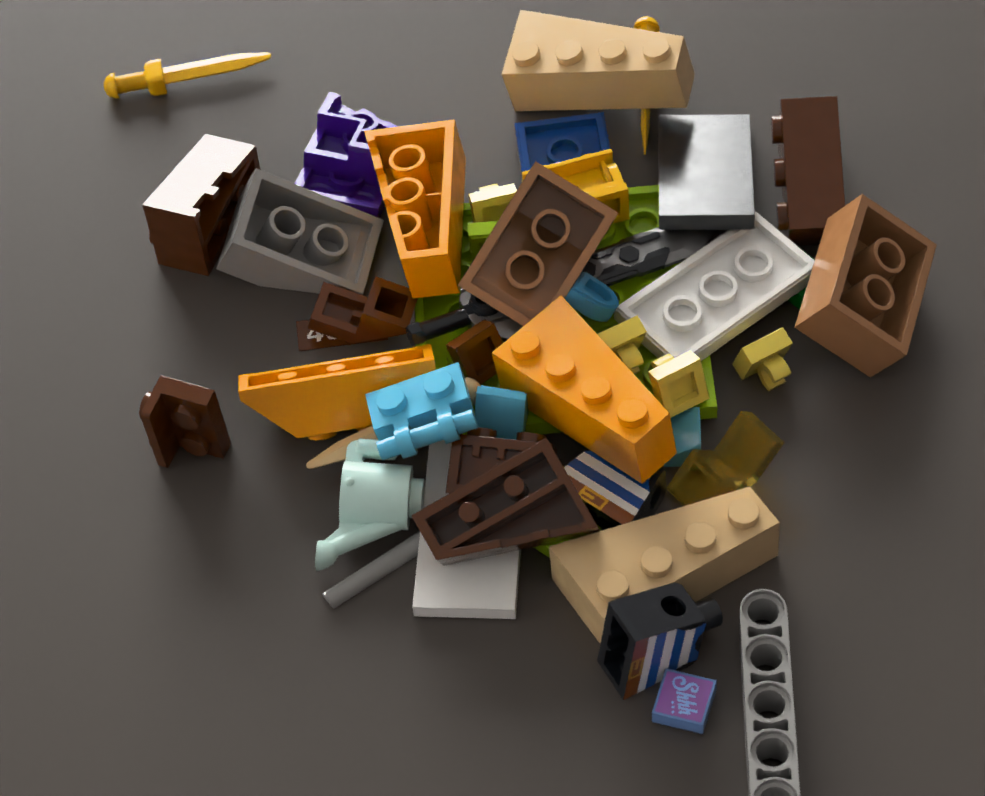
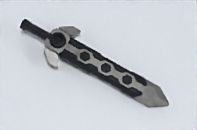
M657 227L621 239L618 243L595 250L582 272H587L608 287L634 277H642L684 261L703 248L715 233V230H661ZM461 288L459 309L420 323L416 322L407 325L405 329L412 347H415L427 340L467 326L470 329L483 319L495 324L502 342L509 339L523 326Z

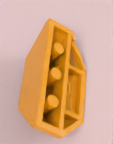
M427 344L340 360L238 375V393L241 402L294 437H308L310 440L315 441L326 440L334 437L339 431L356 429L359 432L372 426L365 394L434 371L436 369L432 346Z

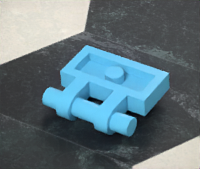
M459 362L365 394L373 430L379 440L376 442L382 461L401 455L403 459L417 455V449L442 440L446 444L461 439L460 434L478 428L472 411L474 409L465 377Z

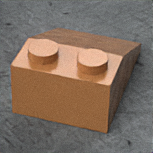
M535 161L458 286L524 326L560 295L564 299L566 298L614 222L618 212Z

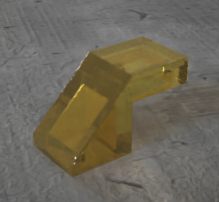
M741 411L714 450L692 449L666 489L680 503L686 506L751 487L758 482L785 442L752 412Z

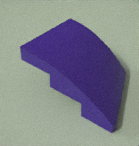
M329 92L317 113V129L304 151V166L294 184L380 218L385 204L364 131L398 126L389 121L380 120L374 113L364 108L356 112L342 104L340 95Z

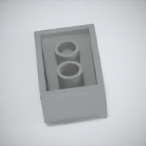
M255 168L239 195L216 269L261 287L319 294L323 282L363 295L384 220Z

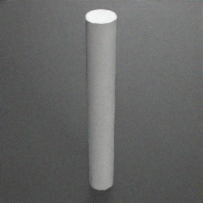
M420 531L323 592L322 596L335 609L418 556Z

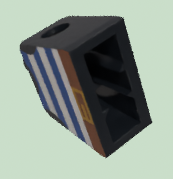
M589 449L585 450L564 467L595 523L602 530L654 515L666 494V469L664 466L643 484Z
M676 582L608 602L597 661L622 699L625 700L662 681L665 668L681 671L691 666L698 658L704 632L722 625V611L716 600L710 596L694 602L683 585Z

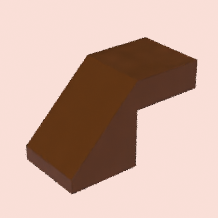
M376 276L368 297L323 282L307 329L353 344L406 334L405 327L410 324L418 298H412L408 287Z

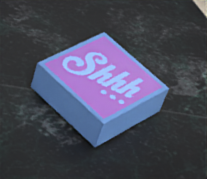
M665 668L651 713L652 722L703 734L717 690V680Z

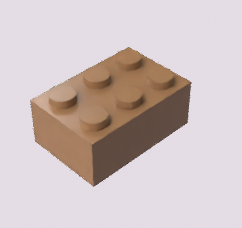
M861 194L827 218L794 328L871 378L905 357L908 353L937 244L864 194Z

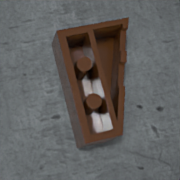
M837 96L783 98L780 102L779 116H771L772 144H778L779 159H774L775 187H782L783 202H777L776 205L777 229L779 231L786 230V237L797 246L820 245L827 218L845 206Z
M205 134L142 204L150 232L149 239L154 246L158 264L205 276L210 275L222 252L239 195L255 168L261 170L255 145Z
M547 438L542 439L411 515L435 559L444 566L571 540L600 531Z

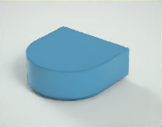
M587 272L581 273L565 298L575 310L590 319L600 322L608 321L619 305L616 294L607 285Z

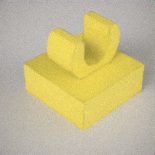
M497 183L479 187V192L468 194L473 223L498 221L517 191L514 183L500 187Z
M638 315L597 334L633 374L640 372L638 366L644 364V360L638 348H640L647 331Z
M782 327L741 348L732 365L742 380L758 372L762 384L770 391L786 382L784 378L791 375L790 368L783 358L793 342Z
M691 350L676 358L668 353L651 362V366L654 369L648 371L654 397L670 413V418L710 399L701 359Z

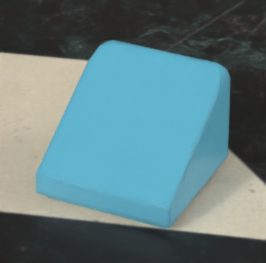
M484 385L477 386L475 418L478 427L496 430L497 438L516 440L517 432H525L529 413L527 394Z
M692 407L671 418L677 454L664 464V467L701 466L700 407Z

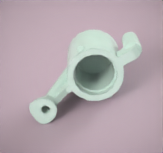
M360 438L352 441L347 446L346 460L343 463L340 484L339 528L325 540L317 542L315 555L316 571L324 570L333 565L339 555L399 530H409L411 515L423 509L425 482L424 478H413V465L363 462L365 459L382 460L376 442L379 441L378 439ZM397 456L387 460H396Z

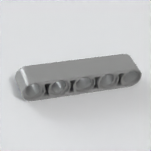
M753 590L745 595L741 601L739 616L748 796H800L787 606L781 595L773 590ZM767 620L771 622V624L759 625L756 624L755 621ZM762 665H769L776 669L771 671H762L757 669L756 667ZM765 711H771L777 713L779 716L775 718H764L758 714ZM772 758L781 761L783 764L771 767L764 765L761 761Z

